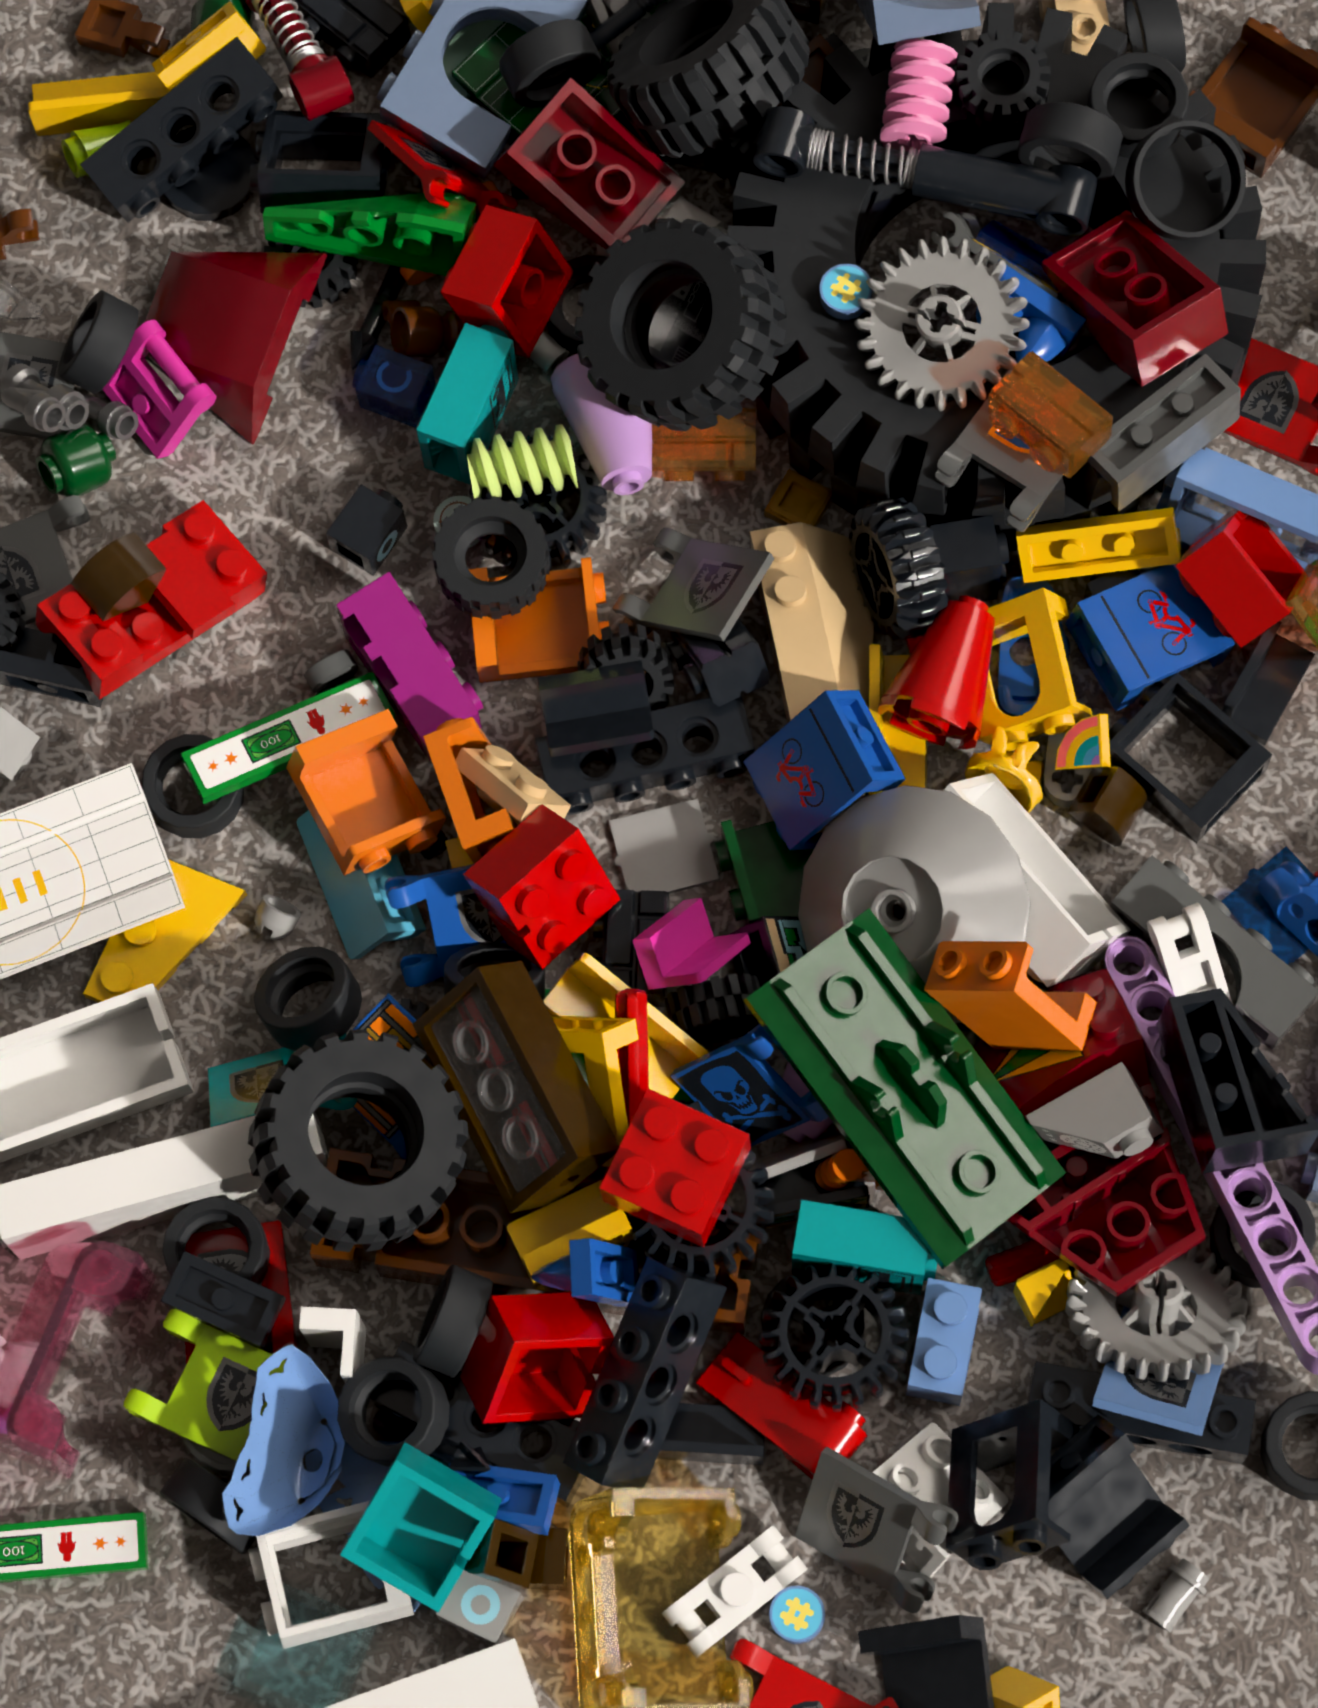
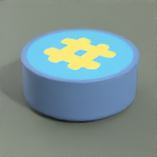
M839 264L830 268L823 275L820 281V302L829 315L837 319L849 320L857 318L866 312L858 305L859 298L872 299V290L866 282L870 277L866 271L853 264Z
M803 1586L787 1587L774 1597L770 1605V1624L776 1635L788 1643L802 1644L811 1641L819 1634L824 1624L825 1609L822 1600L809 1588Z

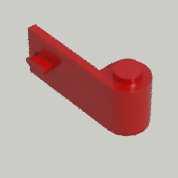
M739 1332L734 1335L697 1380L696 1383L700 1388L781 1449L785 1457L811 1480H813L821 1451L826 1447L851 1459L868 1438V1435L862 1429V1426L866 1423L865 1418L846 1402L842 1401L840 1412H833L831 1403L822 1396L820 1407L817 1410L811 1409L809 1404L811 1391L807 1389L798 1400L794 1401L791 1399L789 1391L795 1380L791 1379L787 1383L777 1386L773 1381V1375L782 1365L765 1366L763 1362L765 1352Z

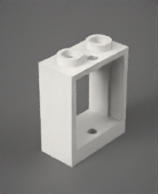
M369 1501L304 1517L289 1527L256 1536L258 1547L248 1549L255 1581L266 1580L271 1601L261 1603L268 1636L279 1634L284 1649L414 1615L410 1596L383 1581L388 1601L296 1625L292 1624L276 1551L352 1532Z

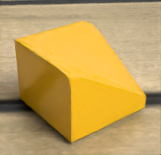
M1061 1258L1016 1281L1013 1293L1031 1327L1065 1309L1068 1299L1066 1294L1067 1285L1072 1276L1067 1262Z

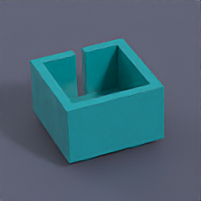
M404 1442L349 1535L340 1556L439 1612L462 1574L467 1560L471 1559L493 1522L502 1498Z

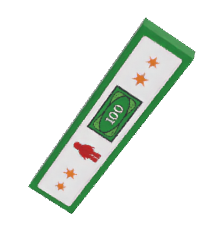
M372 671L182 752L181 760L204 805L285 770L295 746L387 709H389L395 720V713Z
M144 1512L0 1525V1583L149 1569L146 1514Z

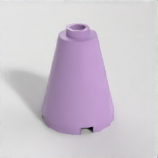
M578 353L570 356L555 368L551 376L553 394L602 487L606 490L614 491L617 495L634 494L640 491L652 476V424L608 401L605 398V393L595 389L587 378L588 370L590 369L580 363Z

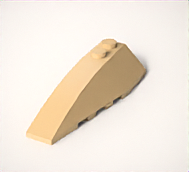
M803 522L750 531L751 549L770 552L775 558L758 585V591L787 723L824 691L859 690L869 709V646L873 644L874 626L869 609L864 607L862 594L857 590L856 576L852 572L854 569L853 560L849 555L852 545L847 536ZM865 792L863 795H861L857 800H855L851 805H849L845 810H843L838 816H840L843 812H845L849 807H851V806H852L854 803H856L859 799H861L862 797H865V796H866V792ZM824 826V827H823L820 831H818L816 834H818V833H823V831L825 830L826 826Z

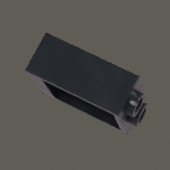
M275 110L267 117L265 131L257 130L255 148L256 159L259 162H251L250 190L251 192L259 193L261 213H264L265 207L385 196L391 150L367 128L372 120L389 126V123L380 118V113L329 112L307 121L301 111ZM283 159L361 161L360 171L281 169Z
M1177 672L1166 684L1161 681L1155 682L1144 693L1138 703L1142 708L1130 721L1123 716L1109 729L1111 767L1119 766L1130 774L1145 790L1147 800L1197 843L1267 770L1272 754ZM1173 706L1237 761L1191 809L1127 754Z

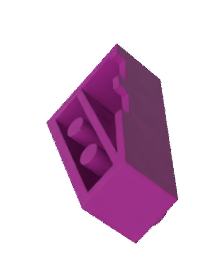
M390 571L336 604L346 640L368 672L373 671L387 700L429 761H431V757L423 736L436 731L437 727L443 722L455 718L466 719L473 717L479 727L482 728L478 711L484 707L480 698L468 682L460 684L452 671L455 668V664L450 654L440 641L434 643L426 630L427 623L412 600H407Z

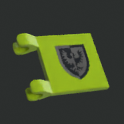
M171 1309L163 1321V1327L170 1335L196 1345L167 1404L138 1389H131L124 1400L123 1406L135 1417L160 1426L237 1462L238 1456L249 1436L257 1368L272 1354L213 1328L180 1310ZM283 1360L278 1368L270 1371L269 1375L277 1372L282 1373L286 1361ZM264 1393L262 1395L263 1405L261 1408L260 1415H262L264 1408L267 1406V1402L264 1398ZM249 1459L248 1462H247V1467H248V1468H249V1464H250V1459Z

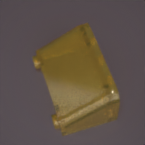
M610 1488L581 1499L574 1504L569 1520V1540L580 1708H750L749 1703L753 1697L752 1677L749 1672L745 1671L739 1661L726 1660L725 1636L699 1657L695 1658L686 1646L690 1642L677 1624L672 1627L662 1615L668 1607L720 1568L719 1550L729 1546L741 1528V1511L735 1503L734 1488ZM705 1602L694 1610L707 1627L718 1619Z

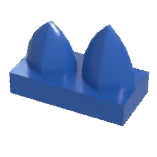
M1006 264V270L1000 281L1017 277L1020 282L1018 288L1009 298L1025 297L1028 302L1024 309L1014 314V316L1026 318L1030 322V326L1023 331H1019L1018 338L1024 340L1027 345L1024 350L1015 351L1018 368L1021 370L1034 368L1048 362L1057 355L1063 358L1075 342L1086 319ZM977 306L976 319L977 323L981 324V316Z
M591 1238L569 1240V1255L560 1257L542 1266L531 1276L532 1280L542 1285L571 1291L572 1297L618 1307L627 1306L638 1281L637 1249Z
M489 1465L491 1470L467 1478L502 1498L495 1516L496 1519L524 1528L535 1534L548 1536L561 1484L557 1475ZM455 1471L466 1477L464 1471Z

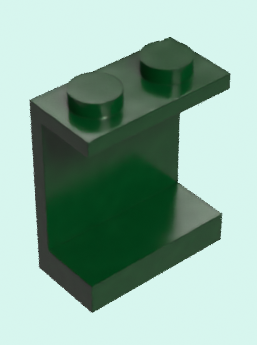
M731 820L721 822L722 840L715 841L714 848L721 872L731 870L736 889L729 890L728 896L735 921L745 919L746 924L750 925L762 916L798 917L803 871L814 849L789 850L786 843L778 835L774 821L734 831Z

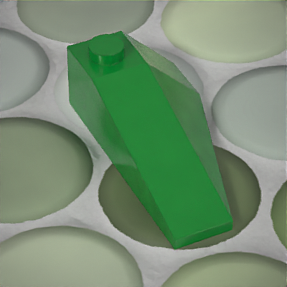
M424 193L265 207L263 224L265 240L446 276L448 270L455 265L465 246L470 228L477 222L476 202L468 201L466 198L454 193H444V199L450 202L448 208L429 202L425 198Z

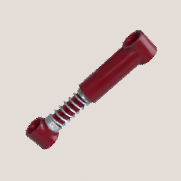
M245 0L249 9L259 14L266 30L270 32V37L275 42L277 50L280 51V56L286 61V66L290 72L287 76L292 93L307 121L355 101L350 82L340 61L335 55L330 57L325 55L318 41L314 40L313 32L308 30L309 24L303 20L304 15L298 11L296 2L292 0Z

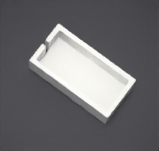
M994 773L949 783L943 791L954 793L991 816L1019 855L1030 899L1026 942L1033 948V954L1027 973L1033 979L1050 987L1066 981L1068 978L1071 979L1087 973L1105 956L1106 950L1112 942L1118 938L1125 937L1131 931Z
M153 983L0 1038V1163L194 1093L179 1047L173 1040L175 1035L162 998Z

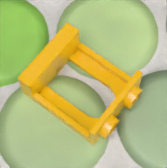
M1043 587L989 607L987 612L995 618L992 646L1027 633L1029 634L1040 681V694L1036 704L1028 712L1019 716L1006 715L1000 710L996 701L989 671L981 735L978 740L992 746L993 730L996 726L1004 728L1008 739L1006 751H1012L1018 745L1029 742L1028 738L1042 733L1048 735L1065 733L1076 724V721L1093 716L1091 708L1077 702L1058 623L1070 618L1065 598Z
M551 1015L570 1053H584L588 1087L620 1145L628 1129L617 1049L639 1040L636 1018L559 1017ZM614 1156L611 1157L608 1161H606L602 1166L610 1167Z

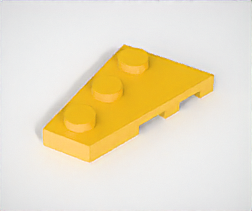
M169 860L186 908L109 937L83 992L84 996L99 1003L152 983L159 990L177 971V967L191 952L215 930L214 928L231 909H235L247 896L246 891Z

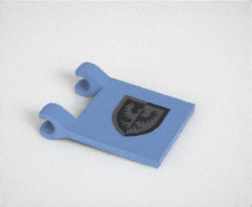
M1124 1306L1120 1318L1122 1319L1131 1309ZM1113 1360L1105 1363L1093 1399V1407L1202 1436L1224 1363L1221 1365L1211 1364L1210 1372L1199 1375L1191 1369L1189 1379L1179 1380L1174 1374H1168L1167 1382H1158L1152 1373H1149L1144 1380L1137 1379L1133 1369L1129 1368L1125 1373L1121 1374L1114 1371L1115 1362Z

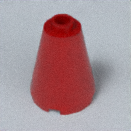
M959 596L958 601H948L947 607L939 611L932 624L882 695L877 710L880 716L886 711L891 712L892 717L889 722L891 725L927 742L944 746L947 737L961 739L958 749L967 750L975 748L981 735L995 618L987 612L989 607L986 603L970 596Z

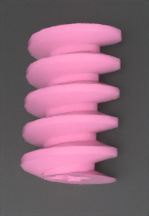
M915 38L899 41L895 44V51L891 56L892 70L889 72L888 77L890 88L886 91L885 104L887 107L883 111L884 126L880 131V142L884 147L889 142L890 148L897 150L903 145L904 151L909 152V149L912 147L919 150L922 144L932 145V143L941 142L946 138L947 128L942 123L949 119L950 110L945 104L952 100V90L948 86L955 79V72L951 67L957 63L958 53L953 48L932 40Z

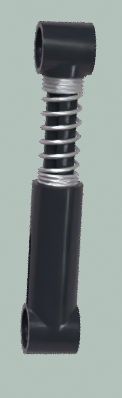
M771 107L764 114L753 162L758 169L769 175L781 178H796L801 176L806 168L810 167L811 170L814 168L821 171L823 167H828L830 173L835 172L836 169L842 170L844 176L853 172L856 173L858 179H861L864 175L870 176L872 182L882 178L886 185L896 181L903 189L905 187L907 189L911 188L912 196L1036 221L1042 229L1061 236H1079L1087 230L1098 181L1092 172L1084 168L1061 164L1044 169L922 144L919 150L912 147L907 152L904 151L903 145L899 150L890 148L889 142L885 147L878 146L875 139L871 144L863 143L861 137L857 141L848 140L847 134L843 138L834 137L833 131L829 132V130L825 131V129L815 128V122L812 117L801 110L791 107Z

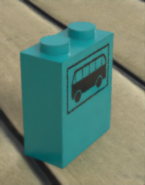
M468 323L464 324L416 430L424 468L471 485L467 454L471 453L473 438L479 437L488 450L519 381L513 340L509 339L500 329L490 325H482L479 328Z
M801 1200L792 1252V1274L805 1270L809 1265H814L817 1270L827 1272V1265L834 1263L838 1266V1276L846 1277L848 1268L854 1266L859 1270L857 1281L863 1283L868 1275L875 1273L879 1276L877 1288L886 1289L891 1287L894 1291L921 1295L923 1281H928V1278L935 1279L936 1260L903 1216Z

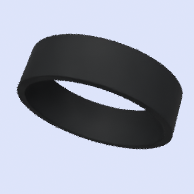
M1195 120L1174 122L1160 127L1145 136L1132 152L1125 173L1126 195L1135 216L1157 235L1172 240L1195 239L1209 235L1225 226L1238 211L1246 189L1245 165L1235 143L1219 128ZM1170 130H1191L1206 136L1218 146L1229 166L1231 189L1227 204L1212 224L1197 232L1175 230L1160 222L1146 206L1141 193L1139 178L1143 158L1152 143Z

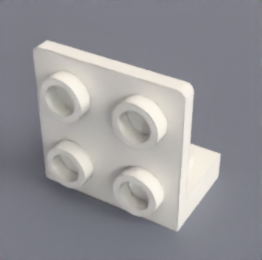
M930 1423L872 1473L922 1501L948 1506L951 1439L937 1424ZM977 1467L975 1517L978 1524L984 1526L1008 1503V1498ZM913 1527L900 1569L918 1572L932 1578L953 1554L952 1551L946 1548V1537L940 1545H933L924 1540Z

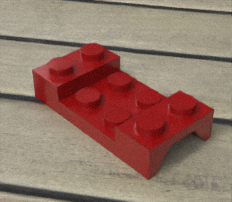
M204 500L162 526L161 535L171 529L235 603L234 613L265 592L268 573ZM71 583L37 604L36 626L43 633H55L82 664L91 689L99 700L193 640L154 594L148 603L104 621L101 620Z

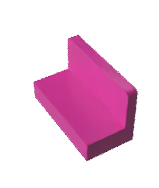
M702 898L683 900L632 940L648 990L704 982L751 943L747 932L714 937Z

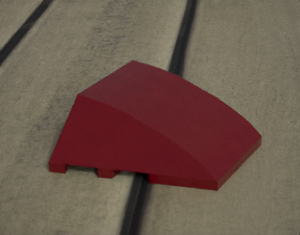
M171 251L145 322L156 320L166 332L164 339L198 382L200 384L206 383L217 396L215 403L210 409L254 445L273 399L267 395L290 331L302 300L310 302L327 254ZM148 353L147 356L152 361H154L159 367H161L153 358V356L150 353Z
M1151 1081L1150 1084L1144 1085L1140 1089L1164 1132L1154 1137L1153 1143L1147 1149L1136 1155H1122L1115 1159L1060 1145L1052 1150L1051 1153L1066 1173L1007 1219L1011 1224L1115 1297L1204 1241L1206 1237L1185 1176L1180 1173L1170 1145V1134L1167 1127L1164 1128L1155 1103L1156 1095Z

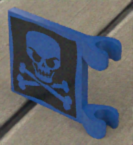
M761 1024L757 1025L745 1036L676 1068L670 1076L694 1102H699L701 1109L706 1115L748 1133L751 1147L810 1120L821 1122L829 1117L810 1091L800 1098L765 1060L772 1054L774 1048L771 1044L774 1042Z

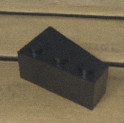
M1219 988L1168 998L1156 1026L1202 1174L1307 1154L1318 1136L1317 1121L1312 1115L1307 1117L1290 1093L1291 1085L1282 1072L1279 1074L1275 1072L1259 1049L1261 1043L1224 991Z

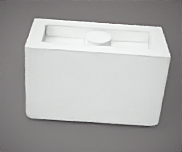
M301 1306L299 1329L310 1347L342 1348L340 1376L346 1383L347 1379L352 1377L353 1373L364 1364L366 1326L356 1309Z

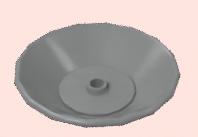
M905 785L862 797L826 826L804 867L798 917L808 953L870 908L926 984L937 947L942 941L1026 942L1030 899L1019 855L991 816L952 792ZM898 900L904 904L906 909L905 916L901 920L897 919L893 912L894 904ZM943 1007L955 1024L961 1022L945 1007Z

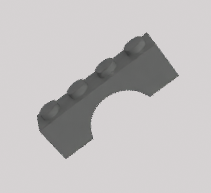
M1152 855L1111 901L1110 907L1131 929L1129 933L1133 937L1146 942L1151 948L1154 944L1148 932L1147 921L1160 916H1164L1166 920L1182 914V908L1199 903L1206 915L1216 950L1226 960L1233 972L1236 983L1234 1007L1254 1035L1273 1050L1314 1003L1318 995V989L1313 986L1315 983L1313 977L1297 963L1289 962L1286 964L1271 952L1273 949L1271 943L1261 933L1253 928H1248L1245 931L1229 918L1231 912L1219 899L1210 894H1206L1203 897L1188 884V876L1177 865L1170 861L1161 863ZM1189 934V935H1186V936H1184V937L1178 938V939H1191V940H1192L1190 934Z

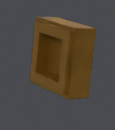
M788 469L766 506L764 516L781 525L803 522L817 526L832 501V490Z

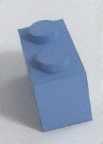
M928 1278L906 1391L907 1396L960 1406L967 1378L982 1288Z

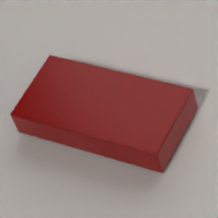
M171 529L146 545L166 568L153 594L192 639L234 613L235 603Z

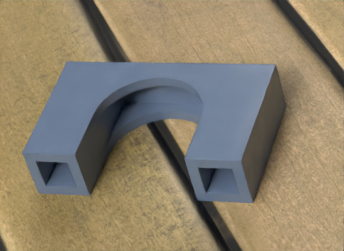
M434 0L428 12L434 16L424 33L418 29L414 32L402 55L408 59L399 75L391 72L378 92L377 99L382 101L380 105V118L485 180L510 139L511 125L469 101L452 86L443 65V57L449 43L465 27L485 20L504 21L517 26L525 32H529L549 22L563 19L581 21L587 11L588 0Z

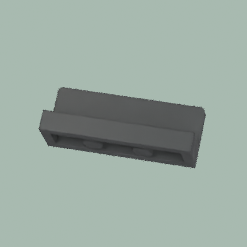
M1204 354L1084 446L1083 457L1111 485V503L1118 511L1124 509L1234 424L1240 417L1241 388L1207 354Z

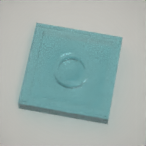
M283 1583L293 1625L349 1611L346 1608ZM262 1613L232 1685L286 1708H324L346 1700L378 1625L284 1649L279 1634L268 1636Z

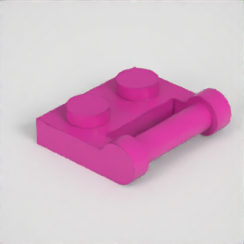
M149 320L135 330L121 363L102 390L111 401H119L129 406L137 414L139 422L136 433L153 455L159 459L168 457L175 451L200 414L207 411L215 403L217 396L206 383L200 384L167 343L164 339L166 332L156 320ZM148 353L153 356L184 395L181 402L178 401L145 359Z

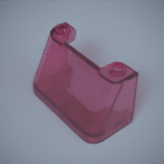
M105 1241L68 1243L59 1245L49 1252L4 1351V1359L0 1365L1 1452L66 1478H71L81 1453L70 1446L66 1440L64 1424L67 1418L62 1415L53 1402L47 1399V1396L85 1308L111 1317L114 1308L124 1301L138 1299L146 1302L156 1276L138 1252Z

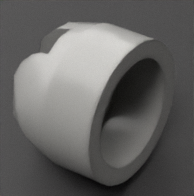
M264 895L256 909L254 922L260 934L263 933L265 928L273 931L270 939L279 940L290 935L301 913L294 905L282 898Z

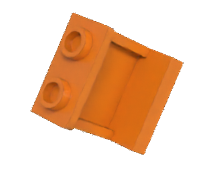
M591 557L581 558V567L549 571V574H546L545 577L546 585L543 591H539L536 595V600L530 606L526 605L520 609V613L513 616L511 614L504 615L502 619H492V617L482 616L481 619L473 617L471 613L476 667L480 683L578 671L577 661H580L579 652L581 647L588 648L587 639L593 634L601 640V629L609 626V621L598 622L596 604L607 602L603 572L593 573ZM487 567L468 569L473 576L482 581L494 582L507 577L489 578Z
M389 709L295 746L286 767L344 876L359 869L363 873L376 871L386 865L391 860V856L407 849L410 854H415L429 848L438 840L437 835L446 820L442 809L431 812L392 741L398 725Z
M473 717L466 719L455 718L443 722L437 727L436 731L424 735L423 738L462 848L475 864L514 830L517 825L506 808L486 816L476 785L459 771L456 758L461 748L485 749L491 743Z
M942 941L937 947L924 988L930 996L993 1049L1082 1051L1097 1003L1086 992H1043L1027 978V970L1033 954V948L1025 941Z

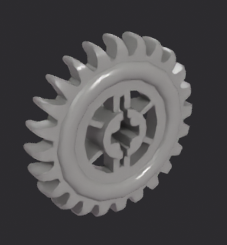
M945 236L940 237L936 253H931L925 241L919 239L918 257L914 259L903 248H898L901 266L897 269L887 262L881 261L880 266L887 280L885 282L872 278L866 280L868 287L877 295L876 298L858 299V305L870 313L871 317L857 319L854 325L858 330L871 333V335L858 341L857 348L860 351L876 352L865 362V368L869 371L885 368L882 375L878 378V385L884 388L897 381L898 385L894 393L896 400H903L913 391L915 392L914 404L918 409L926 404L930 396L934 397L938 411L945 409L948 397L951 396L955 398L960 408H965L967 392L972 391L980 400H985L987 395L984 383L988 381L998 387H1002L1004 381L998 372L999 368L1015 370L1018 367L1017 362L1008 354L1009 351H1021L1027 347L1024 340L1014 336L1015 332L1023 331L1030 326L1028 319L1014 316L1015 313L1027 306V299L1025 297L1009 298L1018 288L1019 279L1011 277L1010 279L1000 281L1007 267L1006 262L999 260L988 268L989 250L987 247H982L971 258L970 245L967 239L961 240L955 253H951ZM936 288H955L967 295L955 301V299L947 295L938 294ZM931 291V296L922 301L919 307L911 306L912 302L924 292ZM972 301L978 306L981 324L966 320L963 310ZM943 312H947L952 325H942L940 332H935L930 319L938 320ZM904 326L918 329L921 335L912 349L907 343ZM963 330L973 331L975 334L964 332ZM962 341L974 344L962 357L954 359L952 349L957 347ZM928 345L936 350L945 351L948 362L929 361L918 356V354Z
M1196 1245L1117 1297L1075 1269L1074 1277L1067 1285L1066 1294L1068 1299L1065 1305V1312L1071 1318L1069 1328L1074 1334L1081 1336L1080 1345L1085 1350L1096 1349L1095 1359L1100 1363H1107L1113 1360L1115 1362L1114 1371L1122 1374L1130 1368L1134 1370L1135 1378L1142 1380L1149 1373H1152L1158 1382H1167L1168 1374H1174L1179 1380L1189 1379L1191 1369L1199 1375L1209 1373L1211 1364L1221 1365L1225 1363L1228 1353L1234 1352L1239 1348L1240 1336L1245 1333L1247 1326L1245 1317L1247 1301L1241 1298L1242 1284L1236 1281L1229 1286L1231 1279L1230 1266H1225L1219 1274H1213L1216 1263L1214 1252L1210 1253L1204 1262L1196 1263ZM1116 1303L1131 1309L1122 1319L1118 1315ZM1189 1304L1192 1306L1196 1320L1191 1317L1184 1306ZM1159 1311L1161 1317L1159 1323V1330L1157 1334L1156 1322ZM1177 1329L1183 1331L1175 1336H1171Z

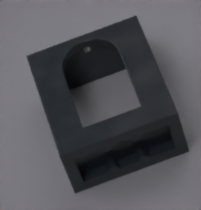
M1038 1399L952 1429L948 1507L957 1512L958 1523L952 1533L946 1534V1548L967 1561L970 1566L981 1571L996 1569L1002 1563L1027 1555H1040L1049 1548L1070 1542L1071 1534L1048 1519L1051 1450L1063 1446L1074 1436V1422L1042 1399ZM1016 1462L1014 1497L1009 1510L994 1524L987 1526L979 1525L975 1517L977 1467L984 1472H988Z

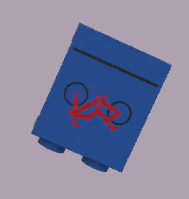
M1176 564L1160 566L1077 602L1069 616L1070 618L1065 623L1115 712L1134 704L1146 686L1207 659L1212 667L1223 663L1235 645L1233 638L1224 636L1216 627L1212 618V611L1200 597L1191 595L1183 586L1179 577V570L1175 567Z
M859 690L824 691L744 760L753 779V786L756 792L763 798L776 823L777 833L786 843L789 850L814 849L822 833H816L865 792H882L894 789L906 780Z

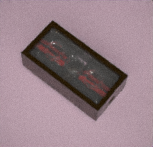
M522 961L477 967L412 1024L433 1066L435 1067L440 1064L448 1074L449 1079L444 1084L447 1093L458 1091L464 1105L459 1112L461 1120L468 1122V1133L510 1213L547 1206L561 1199L616 1154L620 1145Z

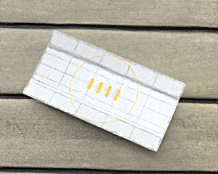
M132 763L0 814V980L186 908Z

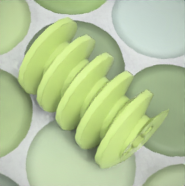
M563 424L555 426L552 441H549L541 427L535 428L532 444H528L521 431H515L512 447L509 448L501 434H496L493 437L490 451H487L479 437L473 438L471 453L467 454L474 499L481 498L483 488H487L491 497H501L504 485H508L515 498H520L524 482L526 481L530 484L535 495L542 493L545 478H549L556 492L562 491L565 475H570L576 488H578L571 440Z

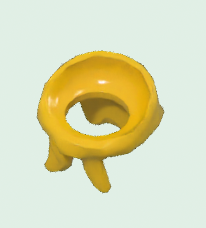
M996 726L993 730L991 750L986 753H974L965 768V779L994 773L1029 813L1035 805L1041 802L1043 797L1041 788L1043 762H1029L1040 745L1036 741L1024 742L1018 745L1014 752L1006 751L1008 740L1004 728Z

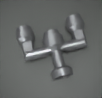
M16 364L9 368L1 382V399L3 403L25 414L27 424L39 431L52 433L58 429H77L85 423L88 417L97 421L99 430L113 439L127 440L137 430L138 416L129 406L119 401H112L106 404L97 397L82 395L63 384H57L49 389L40 384L38 372L25 364Z

